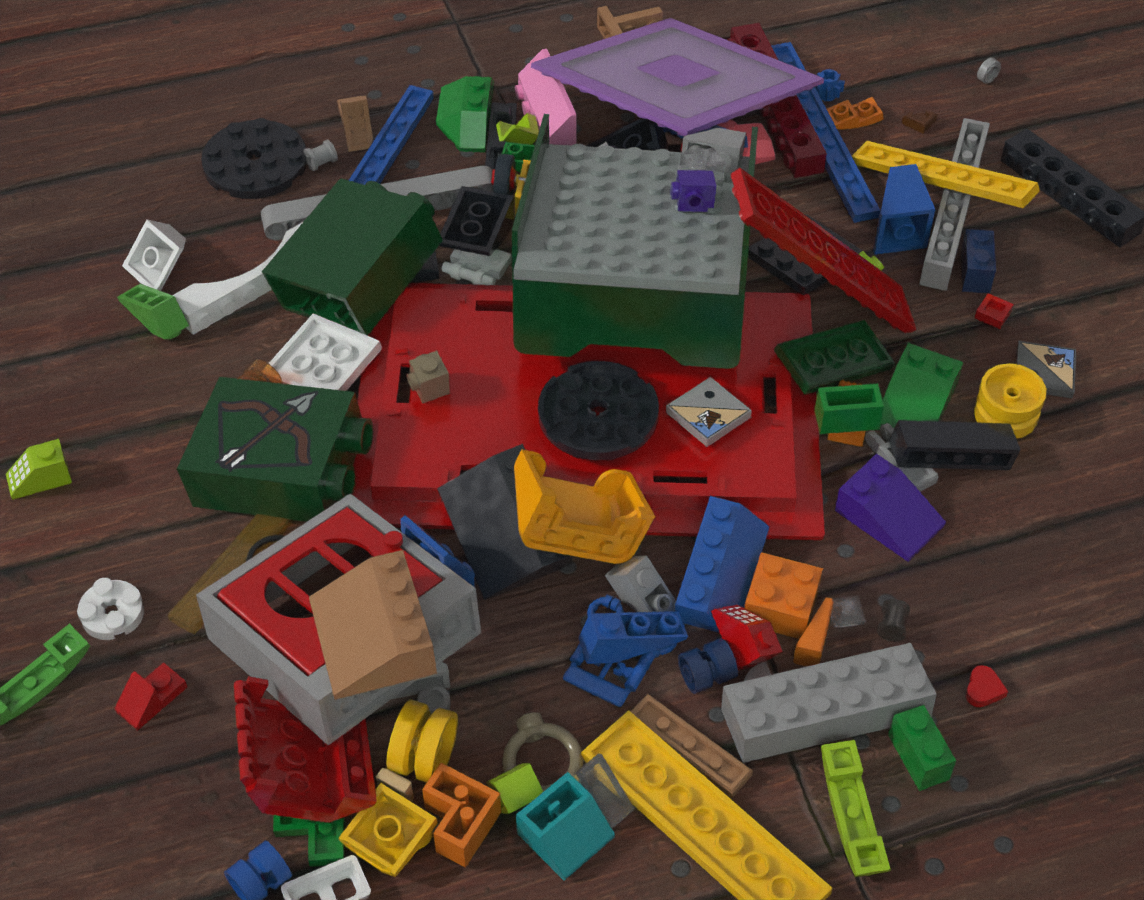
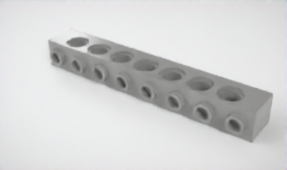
M967 118L963 119L952 162L979 168L990 123ZM944 188L919 285L947 291L971 195Z

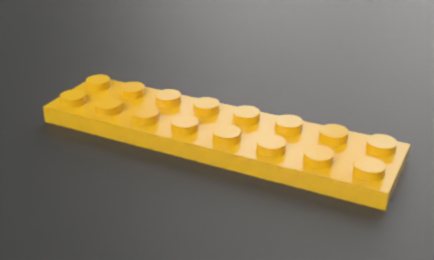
M629 710L581 752L583 760L738 900H826L831 895L833 888Z

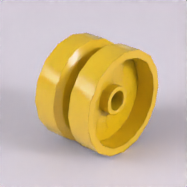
M1008 363L989 369L982 377L975 402L974 416L977 423L1011 424L1016 439L1023 438L1032 433L1038 424L1041 409L1046 399L1047 388L1043 379L1036 372L1023 365Z
M411 699L408 700L398 715L390 737L387 751V769L406 777L415 770L416 779L427 783L440 763L445 765L449 763L457 734V713L437 708L431 714L427 704Z

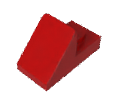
M164 662L146 678L141 677L134 671L130 675L116 704L115 711L138 731L187 688L186 681Z

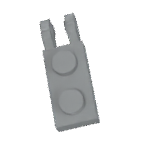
M887 423L880 427L882 437L887 443L873 430L866 433L865 439L871 450L899 468L919 491L937 483L938 474L932 468H903L897 466L889 442L894 431L890 424Z

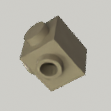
M437 351L419 355L409 361L410 373L407 374V380L412 391L416 390L422 404L450 394L449 373Z

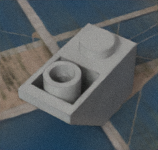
M715 128L684 136L680 164L732 173L740 167L743 159L746 132Z
M633 556L630 560L617 564L605 575L621 601L636 612L675 611V598L647 556Z

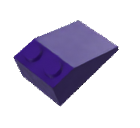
M877 453L838 492L835 511L907 562L946 524V521L899 468Z

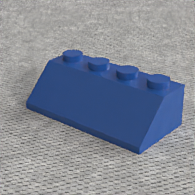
M713 496L709 498L675 603V611H679L684 624L720 633L711 611L732 605L745 607V601L760 554L765 545L769 526L740 503Z

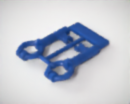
M608 594L605 597L598 598L589 604L587 617L590 613H595L601 605L610 608L616 613H624L621 600ZM579 643L570 657L572 663L563 675V680L617 707H621L630 692L636 691L654 659L671 652L676 648L677 643L642 654L634 668L626 667L624 663L618 662L617 668L613 670V674L619 677L624 676L627 680L624 684L625 688L604 680L613 663H606L598 676L577 667L581 666L585 660Z

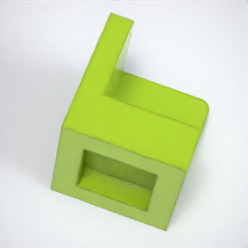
M526 113L517 125L499 121L496 125L499 141L532 145L539 133L536 116Z
M530 763L519 764L486 782L488 787L500 793L501 813L510 814L531 803L543 793Z

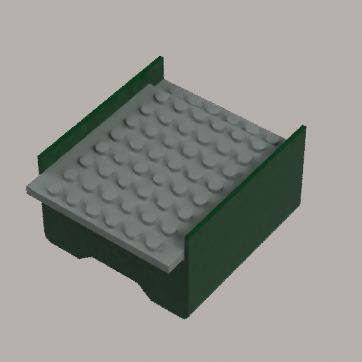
M544 114L512 228L513 342L515 349L523 354L571 357L590 344L663 349L684 366L726 369L736 367L740 362L750 226L745 225L739 216L740 206L732 192L734 185L731 173L680 164L682 152H670L666 149L650 151L641 150L636 147L618 149L611 146L586 147L583 144H573L571 146L549 144V114ZM752 127L750 157L743 156L739 167L752 177H754L758 127ZM677 170L713 171L717 185L714 208H708V212L678 211L677 201L671 200L670 195L671 182H676Z

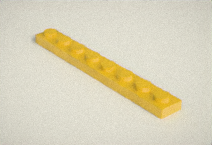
M866 141L852 155L857 166L888 174L890 167L916 164L924 183L1024 208L1040 192L1038 182Z

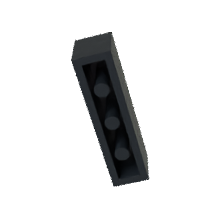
M898 420L889 440L897 466L903 468L1011 470L1021 450L1011 424Z

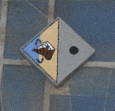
M711 377L666 405V413L706 447L751 418L752 410Z

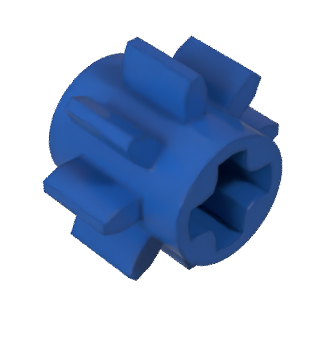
M832 69L823 70L821 73L818 72L817 76L824 78L823 84L815 86L821 100L832 101L835 98H839L845 81L840 80L841 74Z

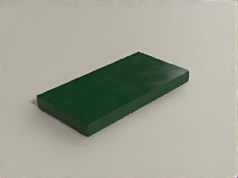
M865 320L779 343L774 349L804 395L817 392L818 388L837 386L841 380L850 382L892 369L895 365L894 360Z

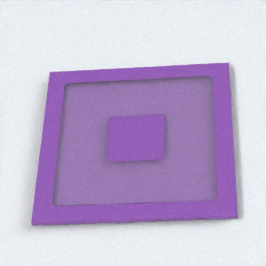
M672 18L531 63V68L542 72L544 76L554 77L560 80L562 84L579 88L580 92L590 93L597 96L601 101H608L617 105L619 109L636 113L639 118L649 119L656 122L660 127L670 128L680 136H687L710 129L714 125L726 123L730 119L744 116L748 112L762 109L766 105L777 103L784 98L795 96L797 93L811 90L813 87L824 83V78Z

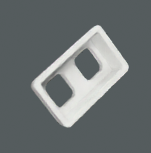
M354 855L333 862L286 882L281 886L285 900H299L314 892L318 893L321 900H337L332 885L346 878L352 880L356 894L345 900H366L371 893L358 859Z

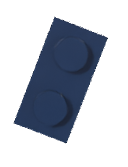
M966 229L960 252L962 292L990 294L996 273L994 231Z

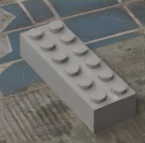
M907 643L723 686L721 710L742 763L887 729L891 727L895 714L922 705L926 707L932 717L937 694L912 644Z

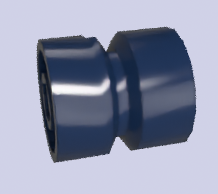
M722 638L705 644L702 651L694 648L678 655L681 675L688 689L693 694L713 687V681L722 684L738 677V667L734 654L728 643Z

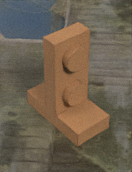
M607 6L597 8V28L604 39L663 20V12L660 7L613 17Z
M366 96L338 99V110L345 129L348 152L369 149L373 143Z

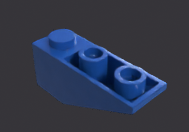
M679 611L590 613L579 635L580 645L587 664L617 663L687 640L688 638Z

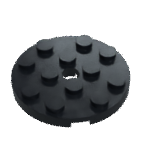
M264 118L230 123L207 142L201 158L203 172L209 184L216 190L222 189L230 192L231 197L241 199L265 198L281 193L292 186V181L298 175H303L307 166L306 157L303 153L306 146L302 137L289 126ZM252 155H255V157L259 158L257 160H249L253 158Z
M588 361L569 366L567 372L557 378L553 376L545 384L538 401L539 423L547 439L563 452L575 458L588 460H614L636 451L653 435L659 417V402L653 386L638 377L637 371L627 366L607 361ZM595 407H602L606 409L605 411L600 412L599 415H596V412L592 411V409Z

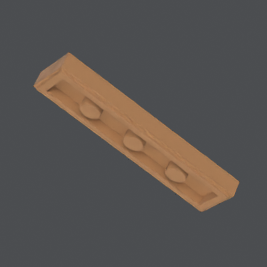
M647 694L630 711L730 799L752 777V769L651 695Z

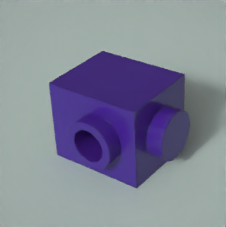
M677 170L676 182H671L670 195L671 200L677 201L678 211L708 212V208H714L717 185L713 171Z

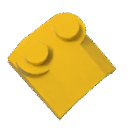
M380 783L375 789L377 799L375 806L359 811L340 835L339 841L356 856L382 873L396 877L418 849L425 847L431 841L433 829L438 824V821L430 813Z

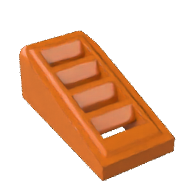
M825 598L797 642L793 659L795 664L806 667L820 664L832 613L833 601L831 598Z

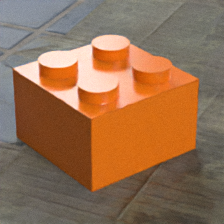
M761 552L744 608L770 621L775 633L800 639L811 619L823 568Z

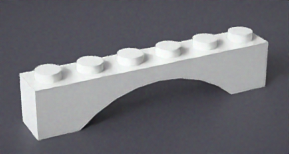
M302 223L286 231L276 251L253 270L224 281L193 283L174 294L173 296H175L189 324L186 328L194 335L272 290L262 274V270Z

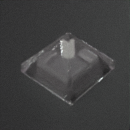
M858 595L831 598L833 601L831 619L834 628L866 623Z

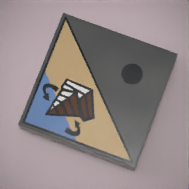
M1018 341L1016 364L1033 370L1043 379L1047 388L1046 395L1073 398L1075 392L1076 349Z

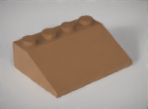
M403 550L371 557L309 596L334 700L437 674L432 641Z

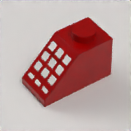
M739 605L717 608L711 611L722 639L728 643L734 654L738 671L752 668L783 652L770 621Z

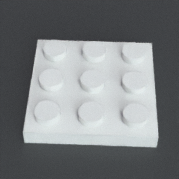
M313 313L261 373L264 380L271 383L347 391L382 350V346L379 340Z

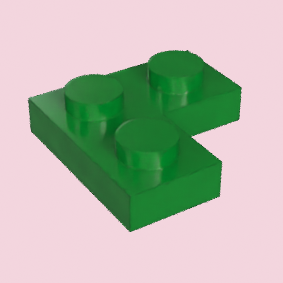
M274 815L273 832L275 837L308 835V862L310 867L326 866L345 858V845L339 841L340 835L345 830L344 817L327 823Z

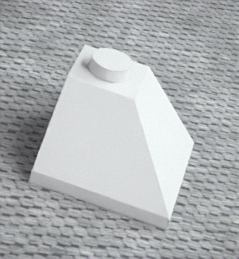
M146 220L122 267L141 284L161 291L184 249L186 238L169 224Z

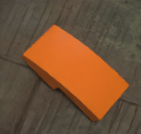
M873 97L851 105L849 100L827 108L836 128L841 130L860 128L884 120L883 112Z

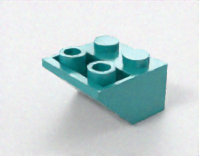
M569 772L565 773L516 814L517 834L563 881L615 837L614 831L593 796Z

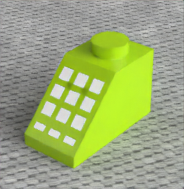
M59 439L28 447L6 473L12 500L72 483L68 463Z

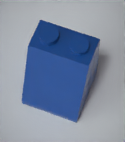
M916 164L895 166L889 169L873 249L875 255L927 248L935 207Z

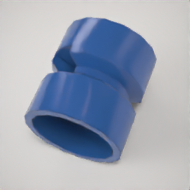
M266 840L248 853L249 859L247 861L240 859L224 871L227 881L241 900H263L268 896V888L276 890L292 877L291 871L284 859Z

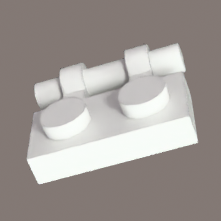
M454 249L450 255L451 263L445 261L442 266V272L450 274L451 278L457 280L462 278L471 281L473 285H495L496 279H501L512 262L510 253L498 249L491 256Z

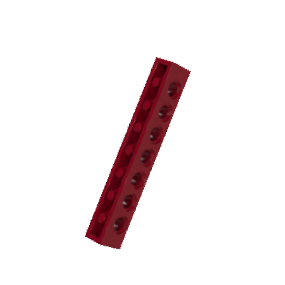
M760 23L731 27L728 41L778 60ZM797 95L789 96L777 103H771L759 109L760 116L764 117L767 122L769 134H773L777 150L781 151L784 156L785 167L790 169L794 178L824 173L827 153Z

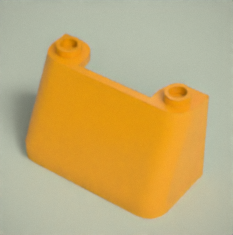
M521 449L515 461L514 475L518 530L526 547L613 564L627 562L634 556L655 515L631 472L618 469L605 471L597 479L594 486L543 476L546 462L541 454Z

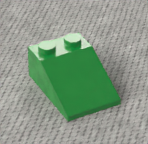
M908 343L884 395V410L880 427L888 423L892 428H895L898 420L940 421L958 385L963 362Z

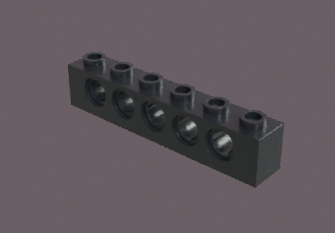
M1026 128L1005 141L1001 162L1026 180L1038 182L1041 191L1116 246L1121 248L1142 233L1144 227L1143 210Z

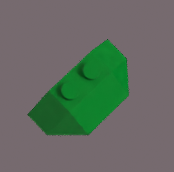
M465 76L441 87L436 125L448 139L455 143V147L459 151L486 152L494 91V80L491 77Z

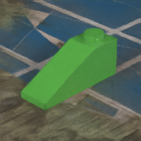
M140 283L117 297L119 302L155 336L165 340L173 339L181 334L182 329L189 326L173 295Z

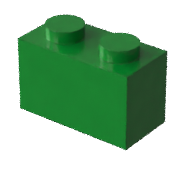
M878 383L818 388L815 415L820 434L880 429L884 404Z
M922 705L895 714L888 736L918 790L921 791L948 781L954 769L956 759L926 707Z

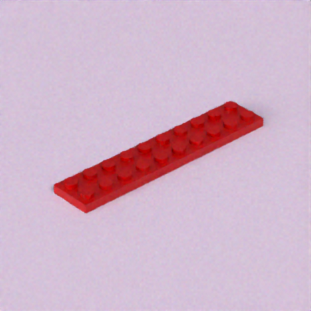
M738 168L730 174L734 185L732 192L740 206L739 216L745 225L754 227L765 239L769 238L774 241L782 251L786 250L798 262H804L815 274L824 276L831 285L841 288L848 297H854L864 308L868 307L874 311L878 318H884L894 329L898 328L904 333H912L917 330L900 284L742 168Z

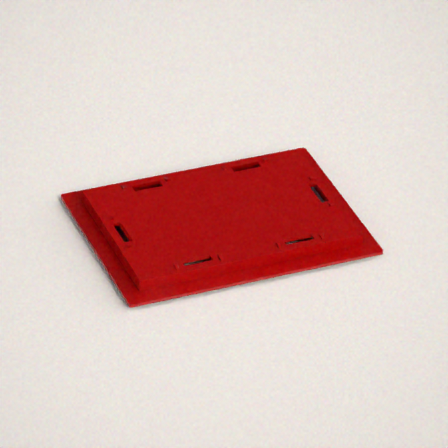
M409 283L368 335L380 341L382 350L361 373L357 402L362 418H370L372 420L373 441L369 452L366 455L357 454L353 463L355 470L353 496L395 528H401L400 518L406 515L422 529H454L437 488L461 475V470L468 471L493 455L523 444L525 450L539 453L544 458L546 469L543 476L594 486L597 479L605 471L618 469L631 472L655 515L645 535L697 537L709 498L713 496L740 503L769 526L766 539L823 540L825 529L819 430L815 415L816 392L804 395L774 351L779 343L813 334L810 295L806 294L803 296L800 293L745 292L740 362L736 367L726 369L684 366L663 349L590 344L571 357L523 354L515 349L513 342V286ZM437 351L449 373L450 394L422 404L416 390L412 391L410 389L409 403H397L401 367H410V360L415 359L419 355ZM588 361H607L618 363L637 371L638 377L653 386L659 402L658 423L650 439L636 451L614 460L575 458L553 445L540 427L538 401L545 384L553 376L557 378L567 372L569 366ZM711 377L752 410L751 418L706 447L666 413V405ZM763 377L775 378L777 414L765 413ZM602 407L592 409V411L596 412V415L606 410ZM653 476L707 478V484L653 482Z

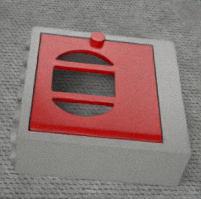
M351 494L334 503L328 509L196 594L208 639L248 675L267 679L268 687L266 691L327 745H330L418 679L334 700L314 617H287L274 611L268 605L284 593H288L313 614L309 595L297 586L299 583L329 563L344 574L355 568L341 557L342 554L355 545L365 549L372 557L403 550L432 641L436 666L481 633L476 588Z

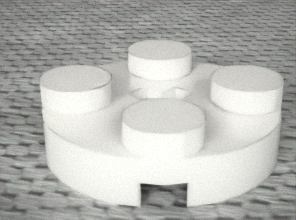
M100 578L80 599L77 614L89 635L101 640L115 639L114 635H119L123 632L127 635L138 627L144 616V606L139 590L132 584L122 580ZM116 605L118 608L117 611H110L109 614H105V609L108 606Z

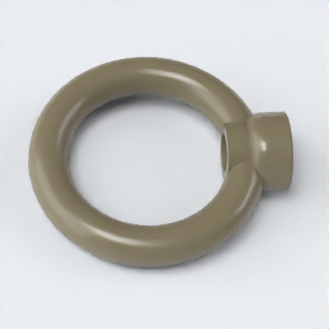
M534 712L520 717L516 721L518 731L510 738L504 749L502 758L504 772L516 767L517 752L525 742H535L544 736H549L559 740L567 748L570 757L567 772L578 780L583 768V756L577 739L568 730L559 725L544 723L540 713ZM552 784L541 786L543 792Z

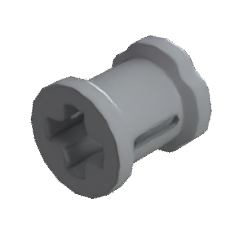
M328 139L316 148H307L303 151L306 162L312 171L317 170L318 166L329 161L332 163L338 161L335 147Z

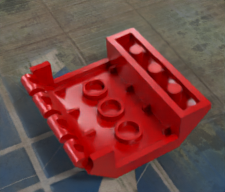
M249 676L246 681L238 680L234 682V697L237 704L235 706L236 726L239 730L237 733L238 755L241 758L239 760L240 781L246 787L247 795L262 813L330 823L375 806L377 799L366 718L330 745H327L279 701L262 698L268 687L267 679Z

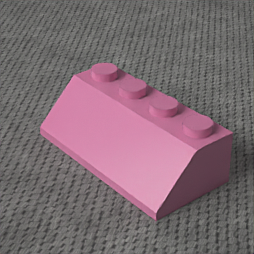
M542 49L518 74V85H515V94L517 100L522 101L524 116L526 113L536 116L538 129H540L543 115L549 114V144L571 146L576 144L577 114L564 85L560 80L544 76L542 72L531 68L532 62L551 57L547 49Z

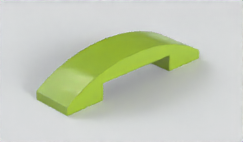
M855 740L822 745L821 752L829 797L841 842L855 877L890 872L891 869L882 836L877 835L861 777L863 768Z

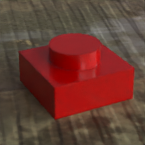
M988 293L976 310L974 318L1001 329L1011 314L1014 304Z

